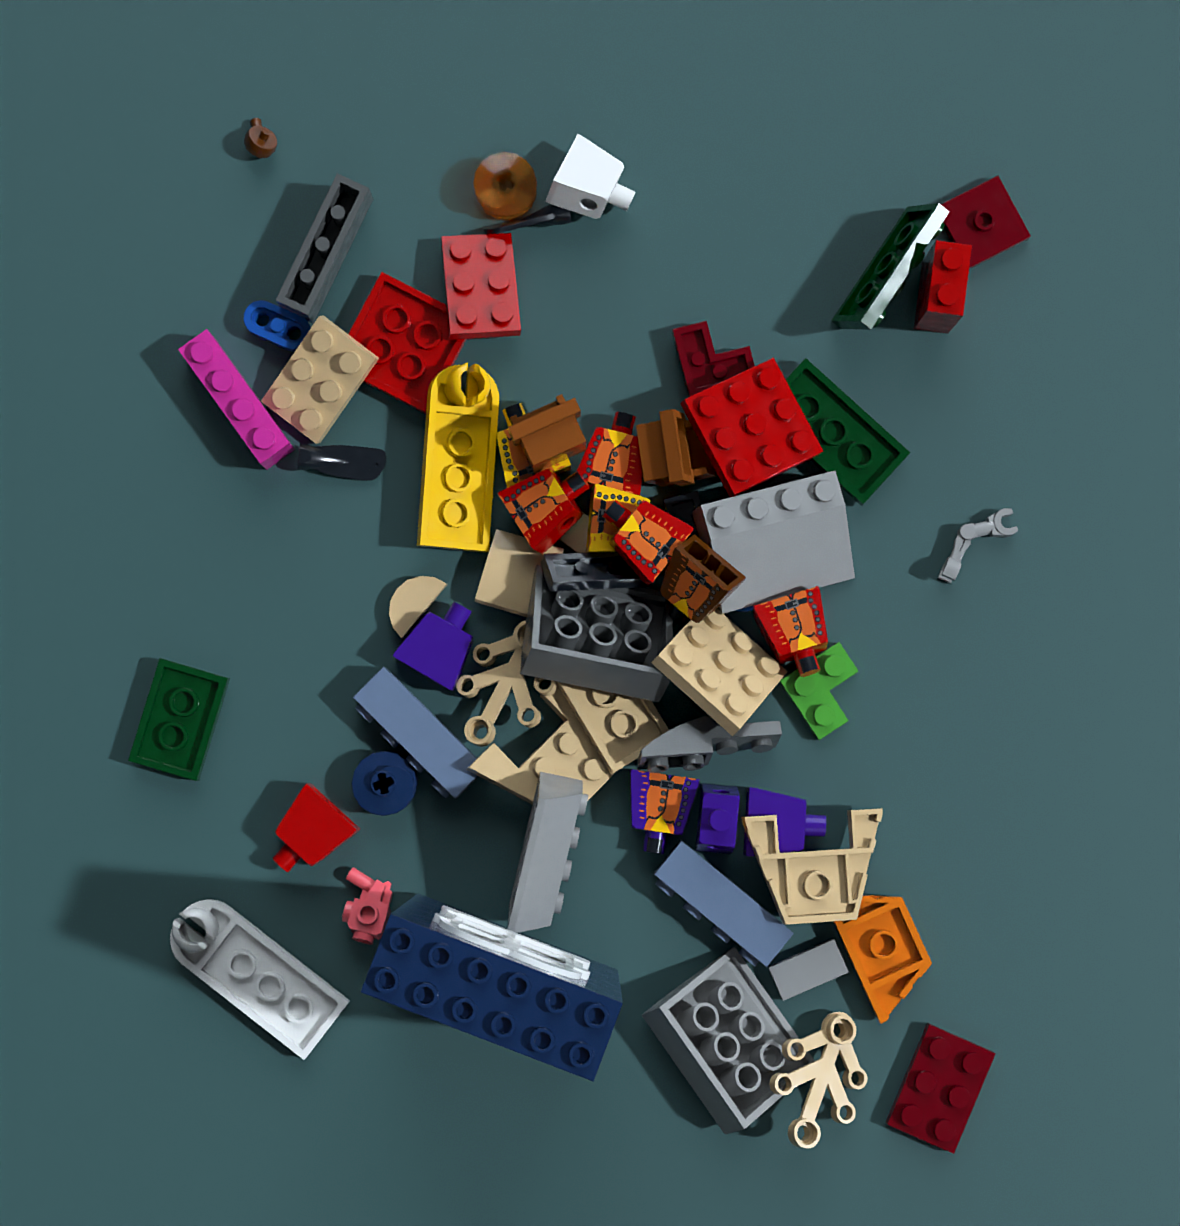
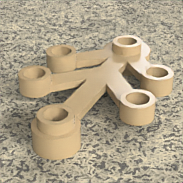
M526 620L516 626L513 636L491 644L481 643L473 650L474 660L483 667L491 666L497 656L514 651L509 663L473 676L463 675L457 681V691L466 698H473L479 693L480 689L498 683L482 715L470 718L464 727L465 737L475 746L484 747L494 740L496 734L494 723L512 689L519 709L517 712L519 722L525 727L532 728L537 726L541 720L540 711L532 704L524 675L520 674ZM483 650L490 651V655L486 660H480L479 658ZM535 677L534 688L541 695L550 696L556 691L557 681L551 680L550 687L542 690L540 683L544 679ZM468 681H473V688L469 692H464V684ZM529 710H533L534 718L528 722L524 721V714ZM482 727H486L487 735L482 739H478L477 731Z
M832 1012L824 1018L821 1030L802 1039H787L782 1045V1054L790 1061L802 1060L806 1052L825 1045L820 1059L790 1073H775L769 1082L770 1089L774 1094L788 1095L793 1091L794 1087L812 1080L800 1117L793 1120L788 1128V1138L798 1148H812L820 1140V1127L815 1122L826 1087L833 1102L831 1117L835 1122L848 1124L856 1116L855 1107L848 1101L835 1067V1061L839 1053L846 1068L842 1077L844 1085L849 1089H862L867 1084V1074L860 1067L851 1044L856 1036V1025L846 1013ZM835 1024H838L840 1027V1034L837 1037L834 1034ZM793 1043L798 1047L796 1056H793L790 1050ZM854 1072L858 1074L859 1078L856 1085L853 1084L851 1079ZM781 1077L786 1081L784 1090H780L778 1086V1081ZM842 1106L847 1110V1115L844 1119L840 1116ZM800 1126L804 1129V1137L801 1140L797 1135Z

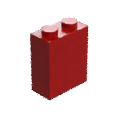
M935 241L922 261L914 329L948 334L963 317L972 245Z

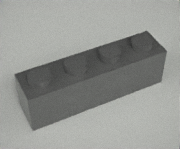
M338 173L336 174L276 298V302L280 307L305 318L312 324L314 323L373 201L368 187Z

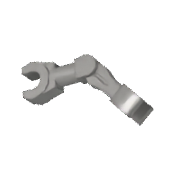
M1003 508L986 518L983 522L963 525L957 532L952 552L944 562L938 578L950 584L952 580L956 579L962 565V557L966 549L971 545V540L985 535L1007 538L1018 531L1017 526L1005 528L1001 524L1003 517L1013 514L1012 509Z

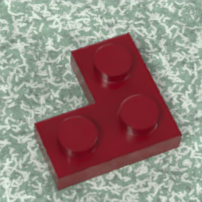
M707 321L672 329L689 397L755 366L750 346L715 354Z

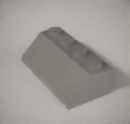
M540 772L509 901L508 930L520 933L551 926L553 914H560L564 893L559 892L561 881L568 882L572 866V860H567L569 848L576 849L580 834V828L575 827L577 815L584 816L588 801V794H583L582 780Z

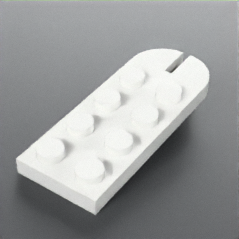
M214 899L201 900L191 904L183 912L179 913L184 919L190 918L206 930V936L201 935L181 918L175 919L172 923L170 944L176 959L305 1060L350 1000L226 903Z

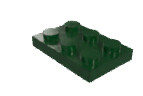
M159 658L128 761L199 781L230 678Z

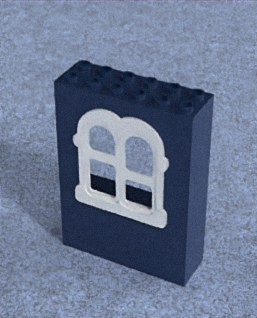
M419 893L390 914L361 993L593 1082L623 1004L617 969L526 934L513 932L505 926Z

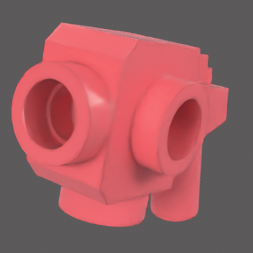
M353 867L349 871L346 880L362 889L360 899L354 898V902H346L342 921L347 922L353 933V940L372 945L374 939H381L391 914L389 907L393 892L390 890L392 884L389 881L382 883L378 879L375 881Z

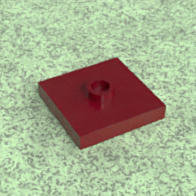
M998 175L941 204L949 211L943 223L951 242L972 245L969 270L1031 237Z

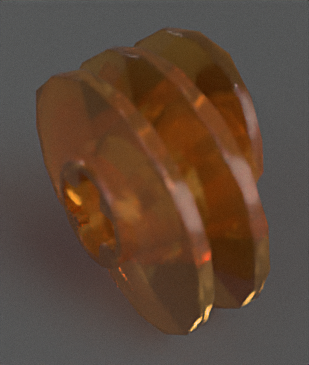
M501 152L490 155L480 163L474 176V190L479 204L489 216L499 220H513L524 215L532 207L537 196V179L533 168L525 159L514 153ZM506 181H511L512 189L507 187L506 191L500 190L499 183L505 185Z

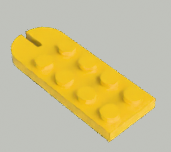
M467 362L442 370L433 378L428 389L417 546L489 552L499 391L493 378L476 363L468 367ZM465 371H467L466 391L464 396V393L461 390L462 374Z

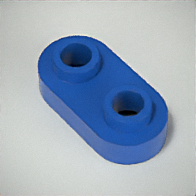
M255 301L244 312V323L250 333L291 352L296 351L311 329L310 324L305 318L268 301ZM263 315L268 316V324L259 326L257 323L258 318ZM294 329L301 331V336L297 340L289 338L290 332Z

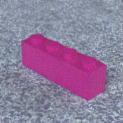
M208 329L178 349L256 459L266 470L295 450Z

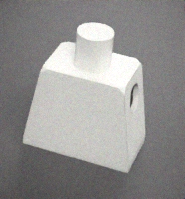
M577 134L553 180L545 202L598 219L601 217L607 203L627 211L636 192L618 184L624 169L621 161L585 137Z

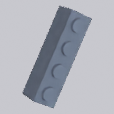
M383 667L353 697L359 703L355 709L369 723L375 719L384 728L380 734L394 748L401 744L410 753L406 760L418 772L421 773L426 769L435 778L431 785L443 797L447 798L451 794L454 798H458L477 779V775L466 770L477 757L387 668Z
M679 840L653 872L659 878L655 885L670 897L677 893L687 902L683 906L684 909L698 920L703 915L715 924L711 931L726 943L731 938L742 946L738 953L754 966L760 961L767 967L794 934L681 840Z

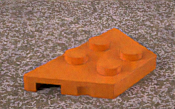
M863 895L857 920L833 922L878 1022L882 1024L888 1020L889 1014L901 999L907 996L913 988V984L919 977L923 976L932 962L902 897Z

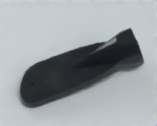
M549 204L529 216L490 225L483 229L485 234H497L529 225H562L571 223L570 210Z
M300 443L297 470L315 469L335 477L372 481L383 471L386 464V453L382 449L346 445H330L315 448L308 444Z

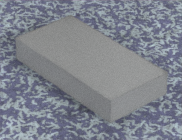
M834 938L768 966L783 1001L849 973Z

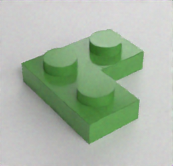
M840 642L816 656L820 667L819 672L810 676L800 677L798 669H796L779 681L817 740L822 739L849 721L830 693L831 689L859 672Z

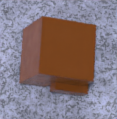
M563 394L556 396V401L523 416L517 417V415L510 417L512 426L508 427L509 435L515 446L521 444L534 474L586 451V439L576 420L581 417V410L575 398L565 401Z
M675 409L660 411V420L636 425L644 482L662 487L675 484L684 486L694 484L695 480L716 477L715 469L690 421L685 420V413Z

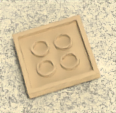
M718 608L700 623L690 620L651 662L732 736L741 729L788 672L728 617L721 614Z

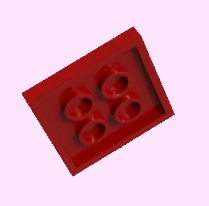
M381 272L348 333L379 358L363 382L426 414L427 394L431 381L439 372L454 365L467 340H450L446 304L384 272Z
M774 358L694 394L680 403L729 497H734L823 452L819 441Z

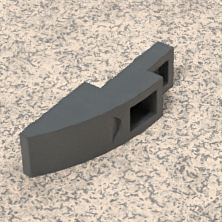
M703 716L667 731L640 751L636 763L637 770L647 769L650 773H660L667 771L669 768L683 767L684 770L693 771L708 765L714 751L719 755H729L738 750L752 749L756 753L767 752L776 748L782 735L780 721L745 723L732 736L711 716Z

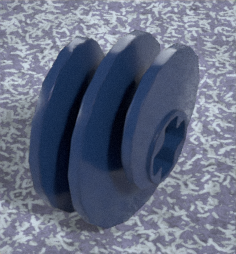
M388 751L372 753L361 760L352 778L353 795L359 805L369 813L380 816L396 814L406 808L412 801L418 785V778L414 767L405 757ZM386 773V778L392 777L394 785L388 787L389 793L384 794L383 789H377L376 782L381 780V774Z

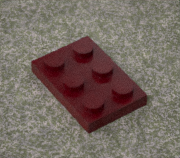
M927 1023L889 1112L886 1124L954 1154L996 1053Z

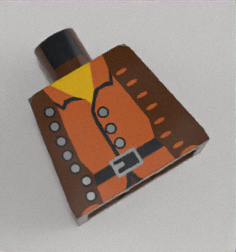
M694 534L674 549L660 591L662 596L673 604L669 615L675 622L685 624L691 619L695 623H700L713 613L745 581L746 577Z

